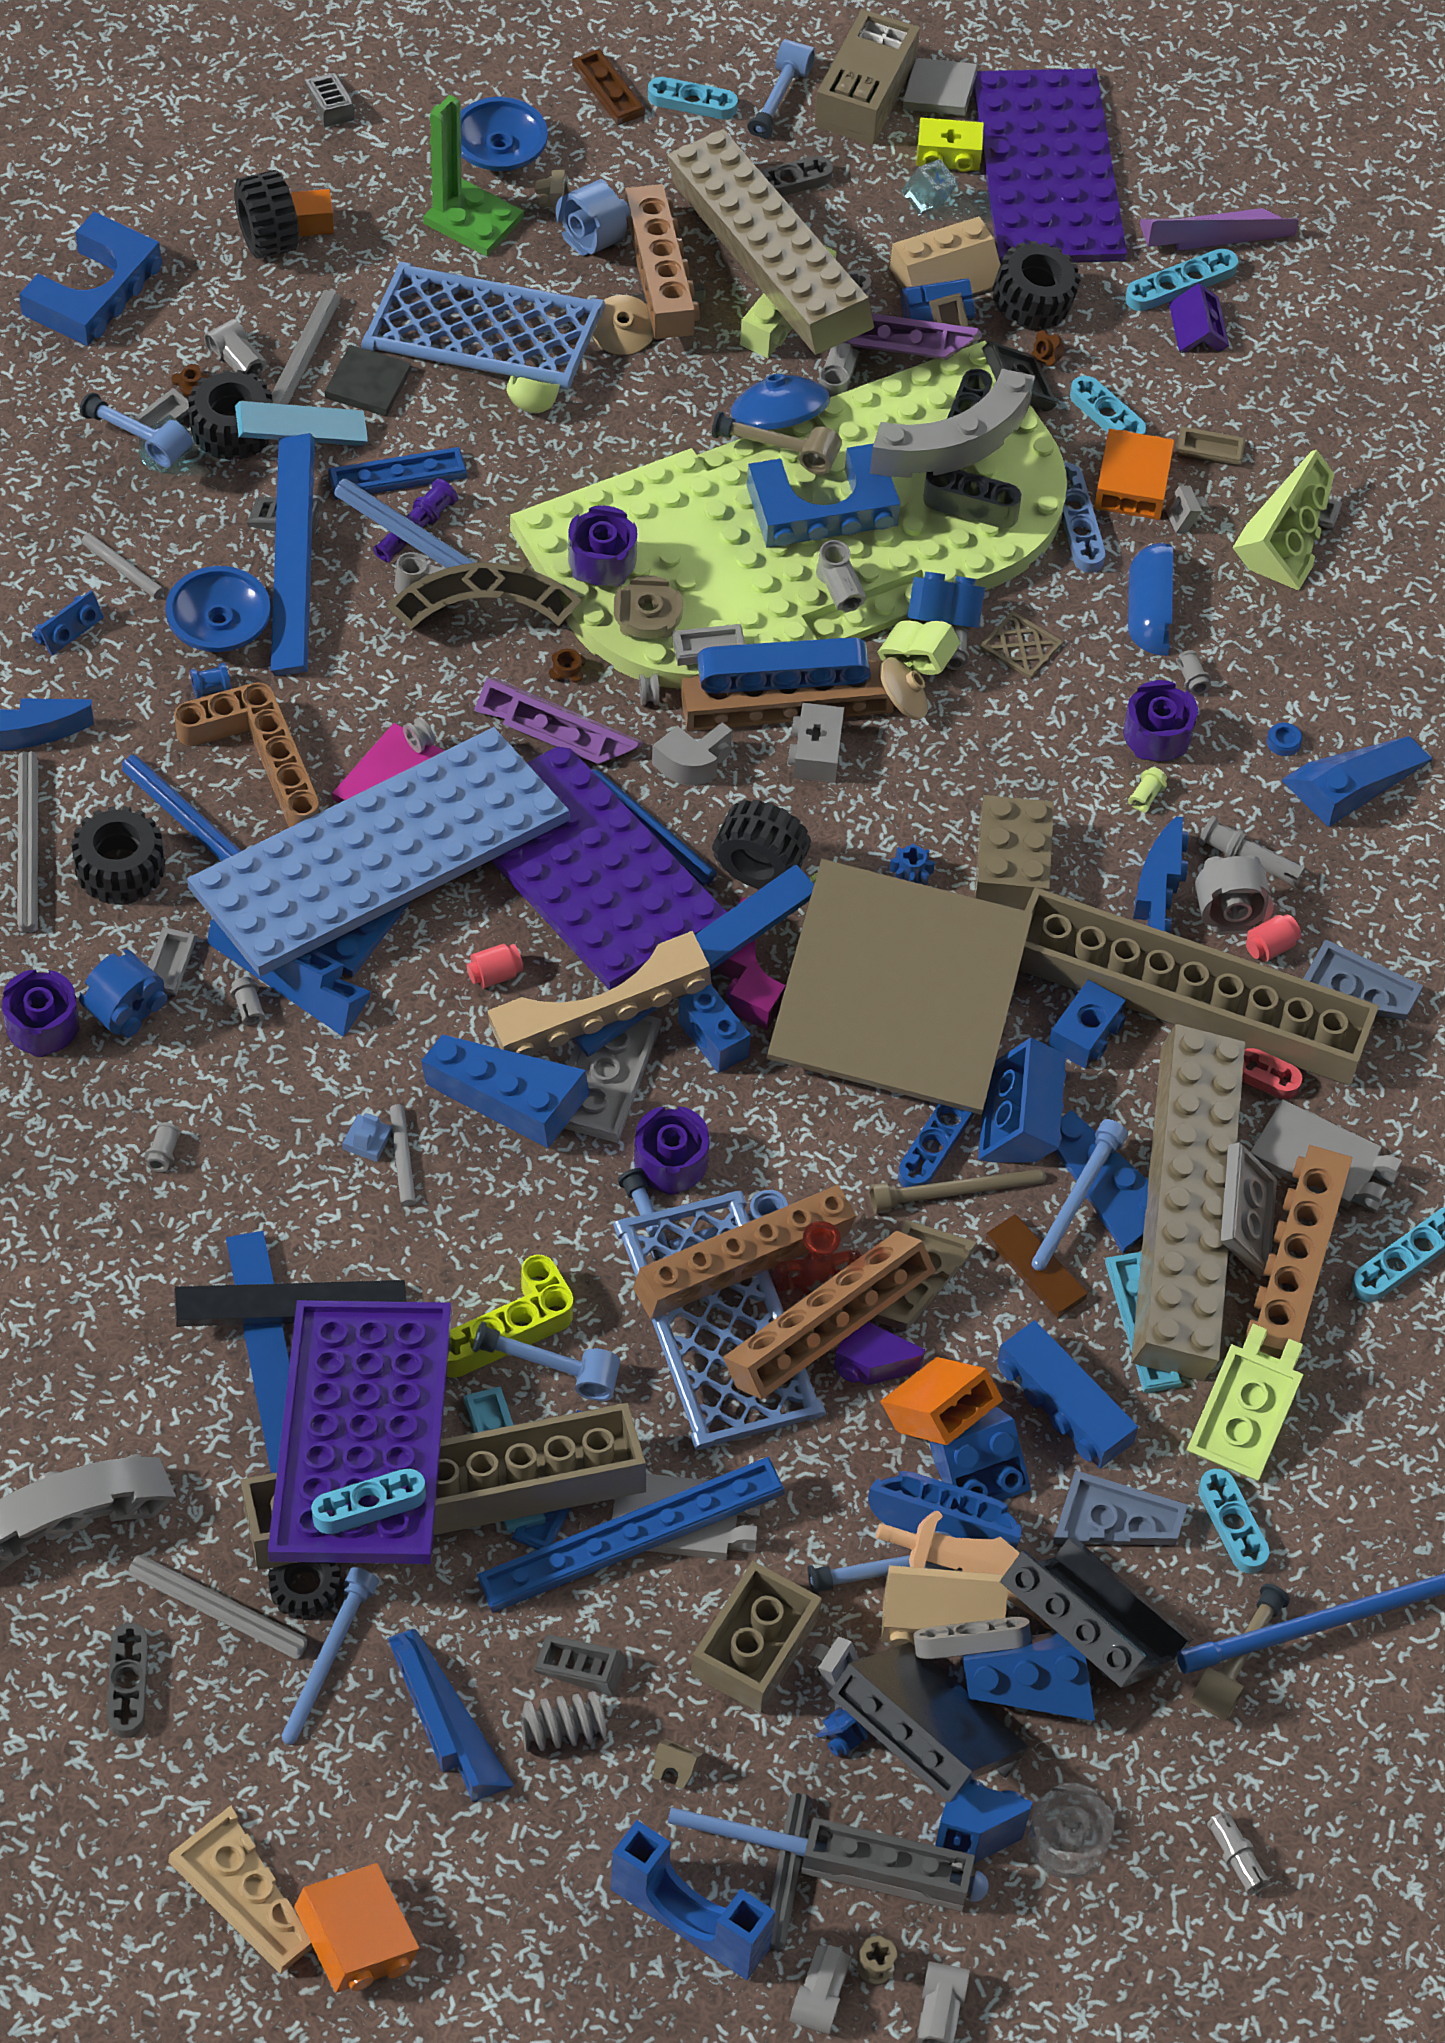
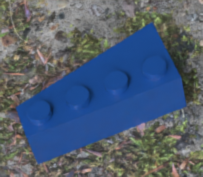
M443 1034L421 1060L427 1085L546 1148L551 1146L590 1095L586 1070Z

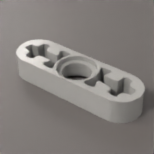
M1023 1617L927 1627L913 1634L916 1656L924 1659L1016 1649L1027 1646L1032 1642L1030 1622L1027 1618Z

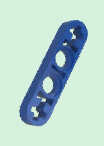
M938 1104L900 1163L898 1180L901 1186L912 1187L930 1184L975 1113ZM952 1113L957 1115L961 1122L955 1126H948L941 1121L940 1117L943 1114ZM928 1140H935L941 1143L943 1149L937 1153H930L924 1149L922 1144ZM921 1159L924 1161L921 1175H916L915 1178L910 1177L909 1171H914Z

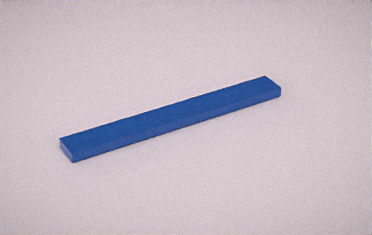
M311 433L279 438L271 672L274 676L308 672L315 439Z
M797 864L695 935L710 966V971L810 901L814 883ZM659 1007L648 1008L638 1012L631 1019L625 1021L617 1020L603 1026L602 1029L595 1033H584L572 1039L589 1057Z
M264 1231L226 1237L234 1285L274 1284ZM282 1324L242 1325L270 1472L276 1473L290 1365Z
M768 1456L477 1574V1578L491 1612L494 1613L785 1495L784 1487Z

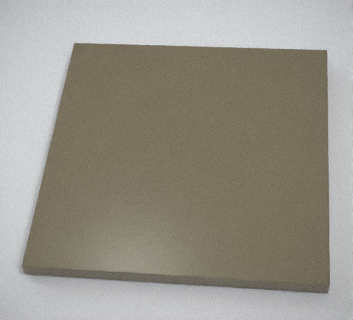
M821 858L767 1059L981 1115L1033 913Z

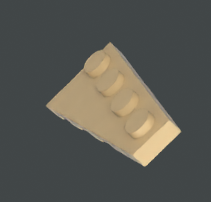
M230 1805L169 1854L168 1862L282 1974L312 1949V1944L299 1917L288 1899L283 1898L275 1884L276 1879L268 1867L265 1868L255 1851V1844L249 1834L244 1833L237 1821L238 1816Z

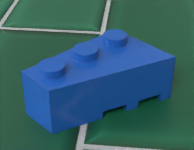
M1058 1632L1031 1635L1032 1642L1021 1648L963 1655L969 1699L1095 1721L1087 1658Z

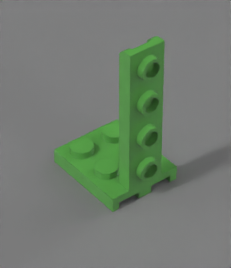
M449 95L441 104L434 106L429 117L431 122L430 145L432 160L430 167L432 169L431 191L433 207L423 216V224L487 257L524 218V210L461 178V104L456 97Z

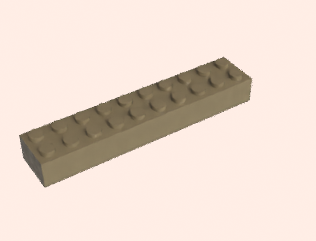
M724 129L713 132L700 140L684 145L667 154L672 180L679 192L815 355L874 329L869 297Z
M1034 888L1025 908V911L1033 914L1019 971L1080 991L1089 979L1125 999L1124 1007L1172 1024H1179L1244 1041L1245 1049H1259L1295 1067L1351 1086L1370 1036L1379 1005L1040 888Z
M1175 1024L1161 1046L1131 1363L1169 1373L1171 1371L1178 1372L1181 1376L1204 1381L1219 1362L1228 1259V1248L1221 1242L1228 1145L1237 1143L1245 1042Z
M628 1403L442 1439L433 1535L647 1492L646 1462ZM277 1472L240 1479L244 1510L258 1571L298 1563L269 1562L268 1546Z

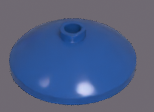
M489 97L477 100L461 110V157L474 166L491 171L515 170L532 163L542 154L546 147L548 128L545 119L538 110L524 101L510 97Z
M778 373L767 376L739 395L731 406L730 412L731 417L736 420V423L764 430L779 429L797 425L816 417L828 407L830 398L828 390L814 380Z
M229 566L204 567L185 575L172 587L166 601V618L172 632L185 644L208 652H226L251 643L263 632L270 618V599L263 584L244 570Z

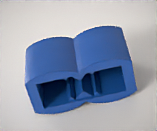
M925 571L924 578H913L907 618L942 621L953 625L979 628L985 587L975 586L976 579L955 576V582L945 581L946 574Z

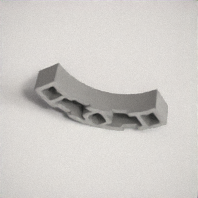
M1001 369L993 388L982 400L970 409L945 420L911 425L880 422L872 450L870 474L909 478L912 476V473L933 471V475H940L962 469L986 458L998 450L1013 430L1016 431L1021 425L1031 403L1035 376Z
M133 1454L126 1458L91 1463L60 1473L58 1471H50L40 1476L36 1482L1 1498L0 1572L29 1553L27 1545L44 1536L46 1540H55L84 1529L91 1523L90 1519L109 1515L112 1522L126 1519H151L155 1517L176 1497L159 1457H142L140 1454Z

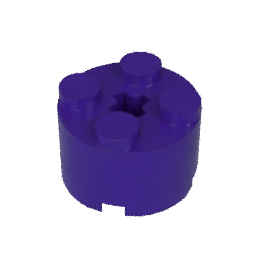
M600 505L591 507L589 512L580 517L577 514L572 519L568 529V563L576 580L594 585L618 587L623 585L626 578L633 572L637 561L638 531L635 523H632L627 518V514L616 507Z
M1166 680L1149 681L1139 686L1137 692L1133 696L1131 695L1128 701L1123 727L1124 739L1130 749L1134 751L1135 756L1142 760L1168 761L1187 753L1198 715V706L1195 698L1189 691L1183 692L1176 688V683Z
M36 969L22 972L8 982L3 992L2 1013L9 1040L20 1050L36 1057H44L63 1049L75 1038L80 1028L74 987L64 975L52 970H48L49 973H37Z
M665 1106L658 1107L649 1111L641 1118L635 1134L634 1167L644 1170V1177L648 1186L663 1191L666 1194L674 1195L695 1186L704 1177L708 1167L710 1145L707 1124L696 1112L677 1106V1109H665Z

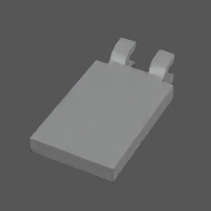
M1282 1099L1250 1153L1265 1168L1297 1184L1299 1179L1292 1177L1298 1156L1306 1157L1309 1144L1351 1156L1353 1158L1339 1205L1348 1209L1354 1201L1377 1213L1383 1202L1382 1197L1386 1192V1187L1369 1182L1373 1175L1393 1185L1399 1175L1398 1169L1402 1164V1160L1391 1155L1380 1156L1381 1146ZM1308 1187L1309 1190L1317 1194L1323 1193L1319 1187Z
M646 1474L647 1492L615 1498L612 1519L709 1480ZM761 1504L647 1551L727 1560L728 1550L755 1553L757 1526L742 1525L736 1527L737 1515L759 1518Z

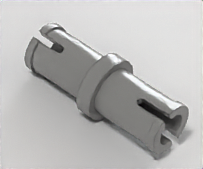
M1229 1811L1223 1812L1224 1819L1221 1813L1215 1815L1208 1821L1207 1826L1213 1832L1224 1851L1222 1858L1228 1866L1232 1865L1248 1895L1254 1894L1255 1891L1256 1893L1262 1891L1270 1884V1879L1265 1875L1253 1854L1255 1848L1251 1841L1244 1839Z

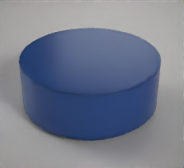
M1284 722L1277 723L1269 729L1267 745L1277 755L1291 756L1299 751L1303 736L1295 725Z

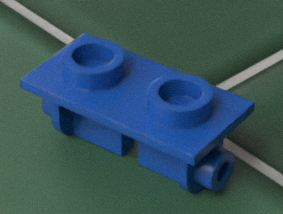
M91 590L83 596H76L72 603L59 611L58 615L51 617L42 625H36L35 631L32 633L34 640L38 644L45 642L49 653L53 656L102 620L104 616L94 592Z

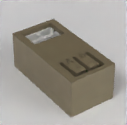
M861 9L817 91L814 127L874 145L913 70L918 52L920 27Z

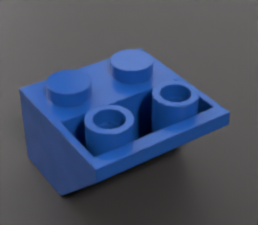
M998 1407L990 1410L948 1445L929 1441L934 1464L943 1482L995 1498L999 1501L1031 1490L1014 1418Z
M972 1779L955 1801L951 1803L946 1801L935 1846L975 1855L974 1864L1023 1839L1033 1801L1025 1799L1018 1792L1012 1790L1000 1792L987 1788L980 1781Z

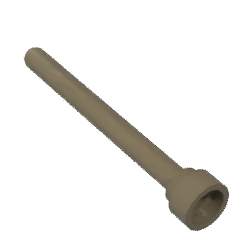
M1042 1169L897 1189L894 1185L888 1186L887 1183L870 1185L869 1193L874 1214L891 1212V1208H896L898 1203L1042 1184L1045 1182L1047 1175Z

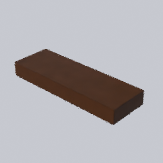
M600 48L572 59V66L617 126L645 115L644 106Z
M1016 1214L986 1233L985 1239L1057 1319L1087 1299L1088 1292L1054 1255H1052L1044 1270L1037 1271L1032 1267V1260L1042 1242Z

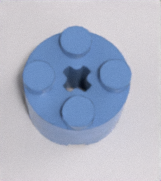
M599 179L559 198L556 204L557 222H563L566 230L561 234L564 240L580 255L595 254L625 238L627 231L626 218L630 215L629 206L625 200L618 198L605 180Z

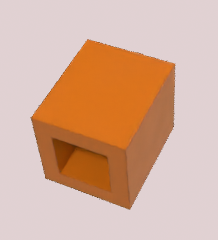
M330 189L291 192L298 220L299 236L334 234Z

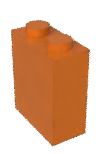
M1108 428L1094 509L1160 520L1174 439Z
M935 1357L880 1402L894 1428L899 1433L948 1445L1002 1402L1003 1398L987 1368Z
M378 1863L303 1887L294 1906L335 1993L351 1989L353 1992L359 1991L381 1977L388 1976V1978L393 1979L405 1974L411 1968V1964L419 1950V1946Z

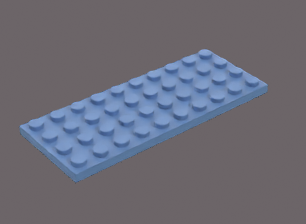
M492 727L188 877L187 883L190 891L261 977L569 821L570 813L569 809L496 728Z

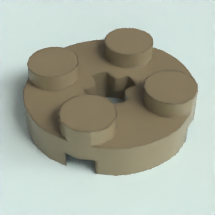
M639 576L631 579L630 584L622 590V586L617 590L614 597V617L620 625L622 634L628 637L635 636L644 639L669 638L672 636V631H675V628L680 624L683 615V598L678 589L676 593L673 588L669 587V582L661 577ZM646 603H650L655 610L645 611L641 608H644Z

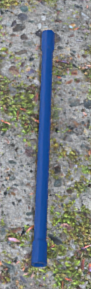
M1445 1573L1224 1640L1207 1642L1177 1652L1178 1665L1183 1674L1192 1673L1215 1666L1224 1660L1444 1595Z

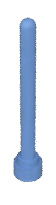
M1105 1119L1101 1122L1095 1133V1143L1097 1146L1032 1260V1267L1035 1270L1042 1271L1046 1268L1108 1155L1122 1148L1128 1137V1131L1120 1123L1110 1119Z
M351 1568L343 1583L346 1598L282 1733V1740L288 1745L294 1744L297 1741L360 1603H364L367 1598H371L377 1588L378 1578L364 1569Z

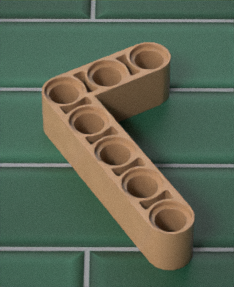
M259 682L251 683L187 701L176 708L174 717L177 739L180 743L187 746H197L246 731L250 732L289 828L319 813L317 795L270 686Z

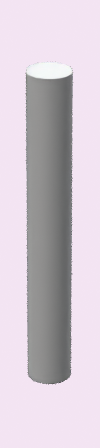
M91 533L83 536L81 543L154 599L164 592L163 587Z
M395 1104L390 1107L400 1202L402 1207L413 1206L416 1204L405 1108L401 1104Z

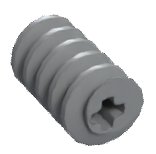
M595 1691L589 1692L586 1704H584L579 1694H573L570 1707H568L563 1696L556 1698L554 1709H552L547 1698L540 1700L538 1711L535 1710L531 1701L524 1702L520 1718L525 1753L529 1752L531 1740H535L540 1751L545 1750L547 1738H551L556 1749L561 1748L563 1736L568 1737L572 1746H577L578 1737L581 1733H583L588 1744L593 1743L595 1731L600 1732L604 1742L607 1740L603 1706Z

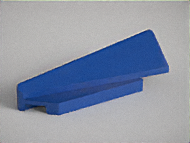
M210 920L207 939L209 945L342 1037L350 1030L369 1000L371 991L339 979L342 977L344 964L316 950H312L260 977L215 920Z
M410 1629L388 1637L387 1640L442 1773L458 1767L472 1802L512 1788L514 1785L417 1630Z

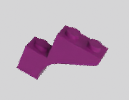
M743 897L739 904L743 902L746 898ZM754 940L714 968L713 971L732 979L726 993V997L729 998V1008L737 1017L768 1030L779 1013L786 985L772 979L761 969L756 959Z

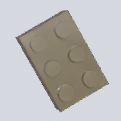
M983 795L979 820L974 898L1025 910L1035 887L1049 892L1053 801Z
M752 1560L693 1653L691 1675L761 1713L819 1620L822 1598Z

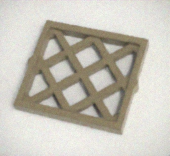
M1012 611L999 626L994 628V631L980 645V649L1031 679L1044 664L1048 663L1049 658L1063 644V641ZM1008 622H1014L1015 630L1003 631V627ZM1019 622L1029 629H1020ZM1033 633L1035 642L1023 643L1021 634ZM1038 634L1042 635L1048 640L1040 641ZM1017 635L1018 643L1006 644L1005 636ZM995 636H1000L1001 645H990L989 642ZM1053 645V648L1047 654L1042 653L1041 646ZM1036 647L1038 655L1026 656L1024 648ZM1020 648L1021 657H1009L1008 649ZM1003 649L1004 656L995 650ZM1039 660L1034 669H1029L1027 661ZM1022 661L1024 668L1016 664L1015 662Z

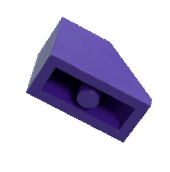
M867 1322L841 1342L835 1354L834 1369L838 1371L842 1378L849 1382L856 1383L860 1381L866 1385H871L915 1374L923 1366L925 1349Z

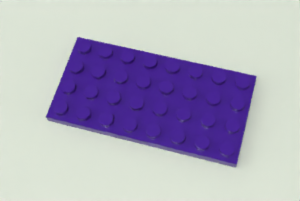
M1097 69L977 71L973 91L978 122H983L982 154L995 245L1000 264L1004 255L1007 254L1011 247L1016 248L1017 244L1022 242L1028 245L1029 241H1036L1037 244L1045 242L1049 243V246L1052 248L1058 247L1062 249L1061 253L1064 255L1068 254L1072 258L1071 262L1126 261L1127 251Z
M557 746L527 763L569 809L570 820L490 861L609 990L621 985L637 973L649 960L658 944L691 931L696 935L727 913L570 748Z
M297 1300L268 1546L269 1562L431 1564L452 1319L451 1303ZM402 1469H414L424 1477L426 1498L415 1509L334 1534L322 1533L313 1524L312 1503L318 1496ZM408 1486L402 1487L405 1489L406 1493L413 1491L410 1490ZM386 1491L387 1500L392 1499L389 1491ZM367 1495L362 1497L358 1503L363 1507H372L378 1504L380 1499L373 1495ZM347 1503L348 1512L352 1511L351 1503ZM332 1510L325 1511L329 1517L336 1515Z

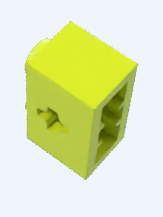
M920 118L916 166L929 169H958L963 172L970 170L979 171L983 143V122Z

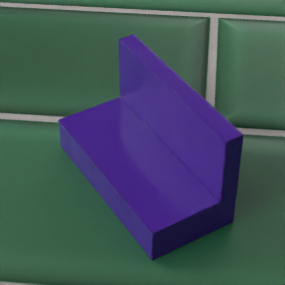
M1198 283L1169 302L1180 353H1186L1203 341L1216 351H1222L1229 347L1220 300L1217 295L1201 283Z

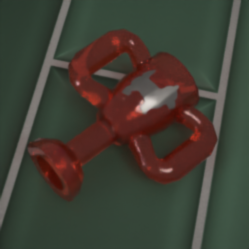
M826 1221L811 1223L805 1228L803 1233V1243L809 1253L803 1259L786 1260L778 1263L773 1273L774 1287L778 1291L800 1288L805 1295H809L842 1271V1269H836V1266L845 1262L849 1266L860 1258L862 1254L858 1250L834 1253L841 1242V1234L838 1229ZM799 1271L798 1275L788 1279L789 1272Z

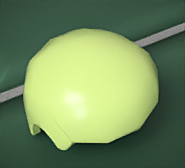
M510 376L507 384V393L511 402L523 411L541 413L553 406L560 385Z

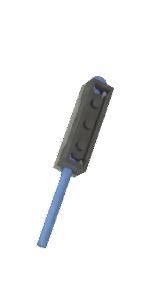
M671 1807L669 1813V1824L804 1856L802 1874L958 1911L963 1910L967 1894L970 1895L969 1902H977L986 1896L989 1889L988 1880L982 1872L976 1870L975 1877H971L975 1855L815 1817L812 1820L809 1838L806 1839Z

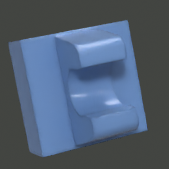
M365 1113L362 1116L357 1114L342 1143L343 1150L377 1162L392 1134V1126L381 1123L380 1118Z

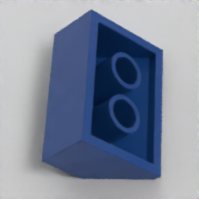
M1029 1038L995 1061L982 1111L979 1161L995 1163L1037 1162L1059 1148L1061 1142V1114L1064 1108L1063 1088L1066 1079L1065 1053L1033 1038Z

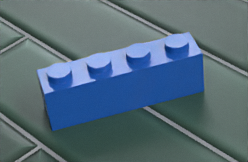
M1035 1320L1000 1345L997 1362L1002 1375L1009 1381L1015 1380L1024 1389V1395L1028 1402L1035 1408L1041 1407L1050 1416L1049 1420L1053 1428L1061 1435L1066 1433L1076 1443V1450L1085 1461H1093L1101 1469L1134 1444L1138 1430L1136 1423Z

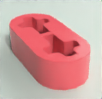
M1245 1049L1242 1077L1244 1083L1281 1099H1290L1298 1094L1302 1083V1074L1297 1067L1259 1049ZM1251 1061L1257 1063V1067L1253 1068L1252 1071L1246 1069V1065H1249ZM1284 1076L1291 1079L1290 1083L1288 1082L1286 1086L1279 1084Z

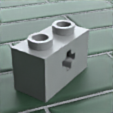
M802 703L801 717L794 716L791 737H798L797 744H790L788 765H795L793 778L835 783L844 707Z

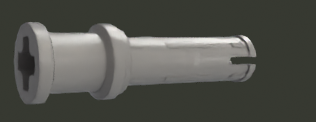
M1211 816L1201 833L1198 844L1202 846L1208 844L1224 852L1225 857L1256 856L1260 859L1265 872L1291 884L1293 887L1297 886L1302 877L1301 874L1305 871V866H1301L1247 839L1245 831L1241 829L1235 831L1218 822V817Z

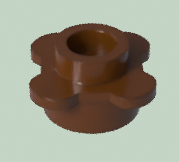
M1041 330L1036 335L1037 341L1034 344L1032 355L1036 356L1038 362L1043 361L1047 366L1051 367L1061 359L1064 353V344L1060 335L1054 334L1051 336L1048 335L1047 331Z
M189 364L181 373L173 374L171 380L174 385H179V390L183 394L191 396V390L194 386H198V381L202 378L208 379L210 377L202 373L197 364Z
M562 649L552 655L554 664L553 668L549 670L551 679H568L573 683L580 682L583 679L581 669L585 665L586 659L582 654L573 649Z

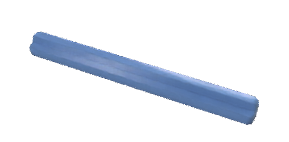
M342 479L337 485L334 493L336 497L442 566L448 568L475 563L348 479Z

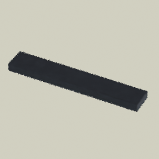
M405 1280L176 1286L174 1288L176 1327L294 1323L297 1300L407 1302Z

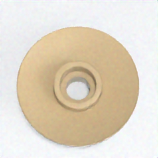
M615 295L606 298L605 308L592 334L596 344L601 349L617 355H630L645 349L654 337L647 304L630 295ZM625 317L629 319V321L623 324L620 323L617 319Z
M888 657L880 664V677L884 689L893 704L910 719L920 720L925 717L928 711V702L924 691L925 682L922 676L917 671H912L897 658Z

